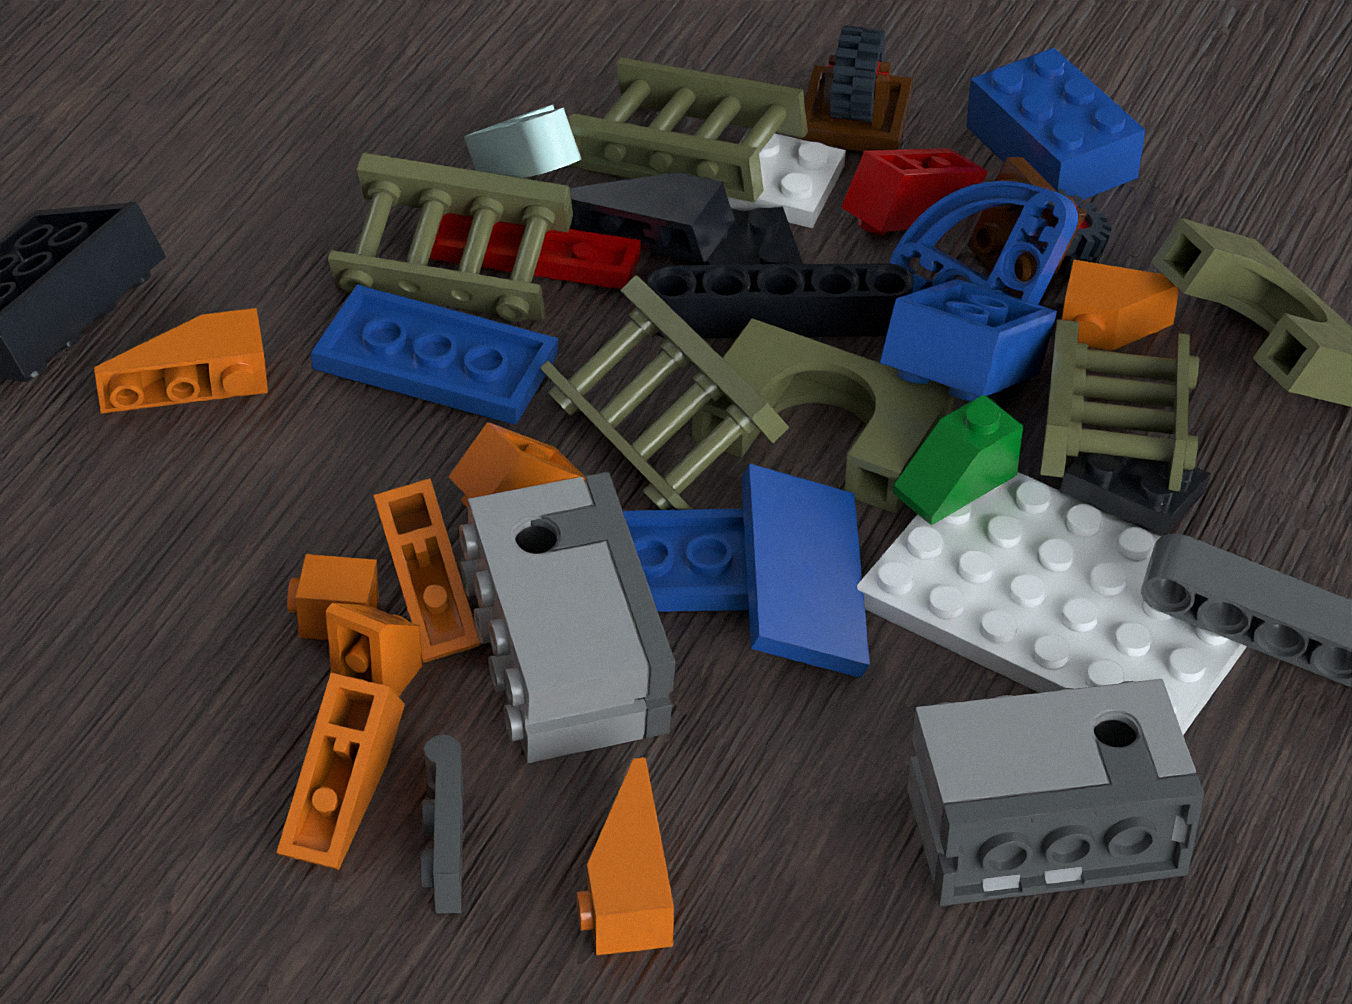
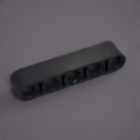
M891 263L665 266L654 270L648 277L647 285L701 338H738L751 319L804 337L887 336L896 298L913 293L914 278L912 273L905 267ZM659 331L655 334L657 336L665 338Z

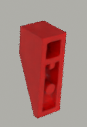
M950 148L864 151L841 208L858 218V226L876 235H886L887 231L908 230L914 221L937 201L957 190L984 181L988 170Z

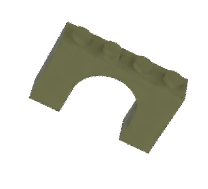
M1180 218L1151 263L1184 294L1228 306L1266 329L1270 334L1253 359L1288 392L1352 407V327L1257 240Z
M751 319L723 357L770 404L776 413L795 405L822 403L843 408L860 418L866 427L847 454L844 491L854 493L856 500L895 514L902 506L903 501L893 494V485L939 420L953 412L954 396L948 393V386L930 381L928 384L906 381L897 376L898 369L755 319ZM724 395L717 402L711 398L692 417V440L700 443L729 415L725 410L732 403ZM756 428L750 435L744 431L724 452L742 458L761 431Z

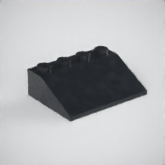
M137 202L37 210L0 239V380L17 379L18 382H25L40 375L46 369L47 364L45 362L57 351L66 349L78 342L82 337V329L93 320L100 319L111 313L117 307L116 300L127 290L134 289L150 279V270L161 262L166 255Z

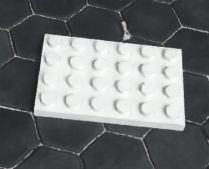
M1017 472V476L932 526L917 514L857 585V589L864 595L865 610L1039 693L1058 691L1064 688L1076 689L1119 684L1125 681L1137 682L1163 679L1183 735L1247 647L1159 612L1143 600L1141 595L1143 580L1154 544L1161 536Z

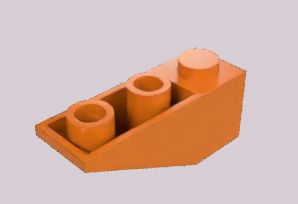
M257 308L199 315L94 367L101 414L268 393L264 350Z

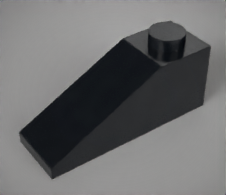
M675 172L569 188L573 218L569 229L641 240V250L705 264L735 221L723 182L707 177Z

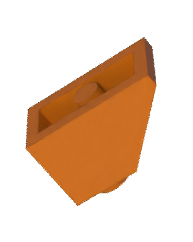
M1073 260L1062 320L1079 322L1078 343H1086L1088 347L1114 351L1173 325L1179 289L1165 275L1160 273Z
M489 422L486 423L449 475V478L464 493L461 501L467 508L469 498L583 477L585 480V476L556 447Z
M331 603L325 611L331 673L390 686L399 697L422 667L420 626L409 622L402 616L388 614L368 605Z

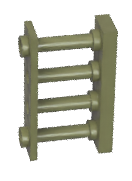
M622 57L616 62L621 97L603 119L575 113L568 119L581 156V160L572 163L571 167L631 179L675 172L707 177L722 181L727 197L754 203L764 191L759 153L775 133L804 138L808 133L803 89ZM638 107L660 111L648 127L626 123ZM683 116L706 120L694 136L672 132V129ZM729 124L752 128L741 144L717 140Z
M362 152L357 173L363 198L371 200L354 254L335 250L330 251L328 261L336 288H342L352 293L356 285H361L425 303L497 314L509 321L521 322L532 320L543 322L545 308L541 285L533 284L532 279L546 232L550 230L569 232L573 210L568 185ZM395 205L422 209L406 262L376 257L391 207ZM447 213L474 217L458 271L427 266L442 216ZM499 221L525 225L510 280L479 275L494 223Z
M636 275L621 289L623 294L635 306L628 314L632 318L569 380L549 361L540 369L555 383L548 393L570 416L580 409L650 481L642 491L661 510H672L674 507L677 510H693L679 494L744 431L750 435L758 428L774 443L789 429V426L753 387ZM659 331L666 338L660 345L663 351L598 412L583 396L646 335L652 338ZM692 363L699 370L692 377L695 383L630 445L615 428L678 367L684 370ZM724 395L732 403L725 410L729 415L662 478L646 461L711 398L717 402Z
M1057 319L1040 475L1064 478L1066 456L1078 457V451L1169 462L1168 490L1180 491L1183 469L1194 471L1198 446V436L1188 435L1189 389H1195L1199 366V356L1189 355L1190 334L1178 333L1175 359L1087 349L1088 344L1077 342L1079 322ZM1088 371L1171 381V385L1085 374ZM1086 397L1171 407L1170 411L1086 402L1083 400ZM1082 424L1164 433L1170 434V439L1083 429L1081 426Z

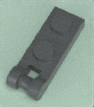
M437 735L430 738L424 746V761L428 769L426 774V791L430 799H423V837H434V849H422V888H434L436 914L461 913L464 796L462 748L456 738L450 735Z

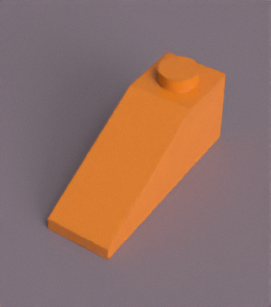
M431 478L375 494L374 499L411 623L420 626L423 663L481 646Z
M330 673L276 852L279 856L335 870L340 869L388 764L404 710V702L390 686Z
M646 757L633 758L587 863V891L576 892L580 931L592 930L596 956L673 947L674 904Z

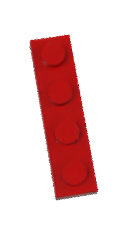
M452 213L443 215L429 259L460 264L474 217ZM501 221L494 223L481 267L512 272L525 225ZM569 229V232L547 231L534 276L622 289L634 277L641 256V240Z

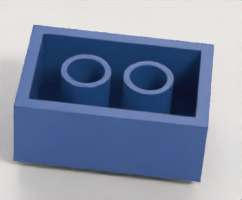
M1054 47L971 78L966 127L1003 162H1005L1007 157H1023L1055 190L1057 188L1065 190L1066 196L1073 197L1075 194L1082 197V200L1138 178L1145 129Z
M955 279L896 298L880 363L898 369L897 376L901 379L918 384H928L932 380L949 386L948 393L963 400L973 401L983 394L988 396L993 393H999L1002 389L1018 385L1026 379L1041 374L1057 311Z

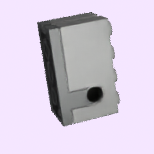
M609 472L585 476V480L583 477L469 498L468 524L459 526L461 546L466 561H462L459 564L460 576L466 597L476 596L479 608L474 609V621L481 644L490 643L494 656L488 658L494 690L496 693L505 691L509 705H504L503 713L509 739L511 742L520 740L527 763L643 739V734H645L646 738L670 733L672 704L668 695L669 692L673 691L675 660Z
M1163 679L1137 682L1125 681L1111 685L1076 689L1064 688L1058 691L1016 696L1003 695L990 699L955 703L942 702L935 705L916 707L912 741L917 756L910 758L907 790L940 906L1188 876L1204 792L1198 775H1196L1193 761Z

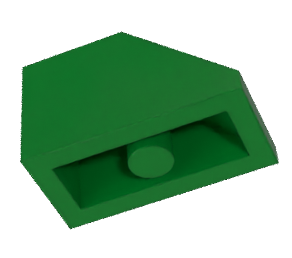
M981 395L939 420L893 485V494L932 526L1017 476L1023 425L987 396Z

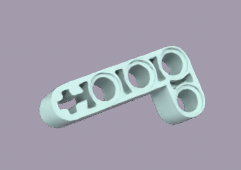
M553 105L539 108L464 136L476 171L525 178L550 172L581 160L564 108L555 109Z

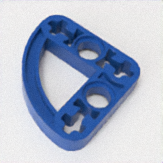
M991 181L971 185L945 196L922 213L899 241L891 256L890 263L903 266L912 273L914 278L913 293L952 281L958 276H963L969 283L1012 296L1013 293L1004 291L1005 285L1011 289L1023 291L1022 298H1015L1038 305L1076 230L1078 212L1074 203L1069 198L1040 186L1014 181ZM998 206H1024L989 278L934 247L937 241L949 229L972 214ZM1045 208L1053 210L1054 216L1059 218L1055 227L1047 226V221L1041 217ZM1029 236L1039 237V241L1048 242L1047 248L1029 243ZM1029 251L1037 261L1036 273L1032 279L1027 282H1021L1015 274L1014 266L1017 258L1024 252ZM919 258L921 266L932 272H938L934 280L929 277L914 275L915 270L909 266L911 259Z

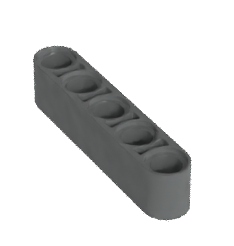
M1167 534L1161 536L1155 542L1141 588L1143 600L1150 607L1352 688V600L1190 536Z

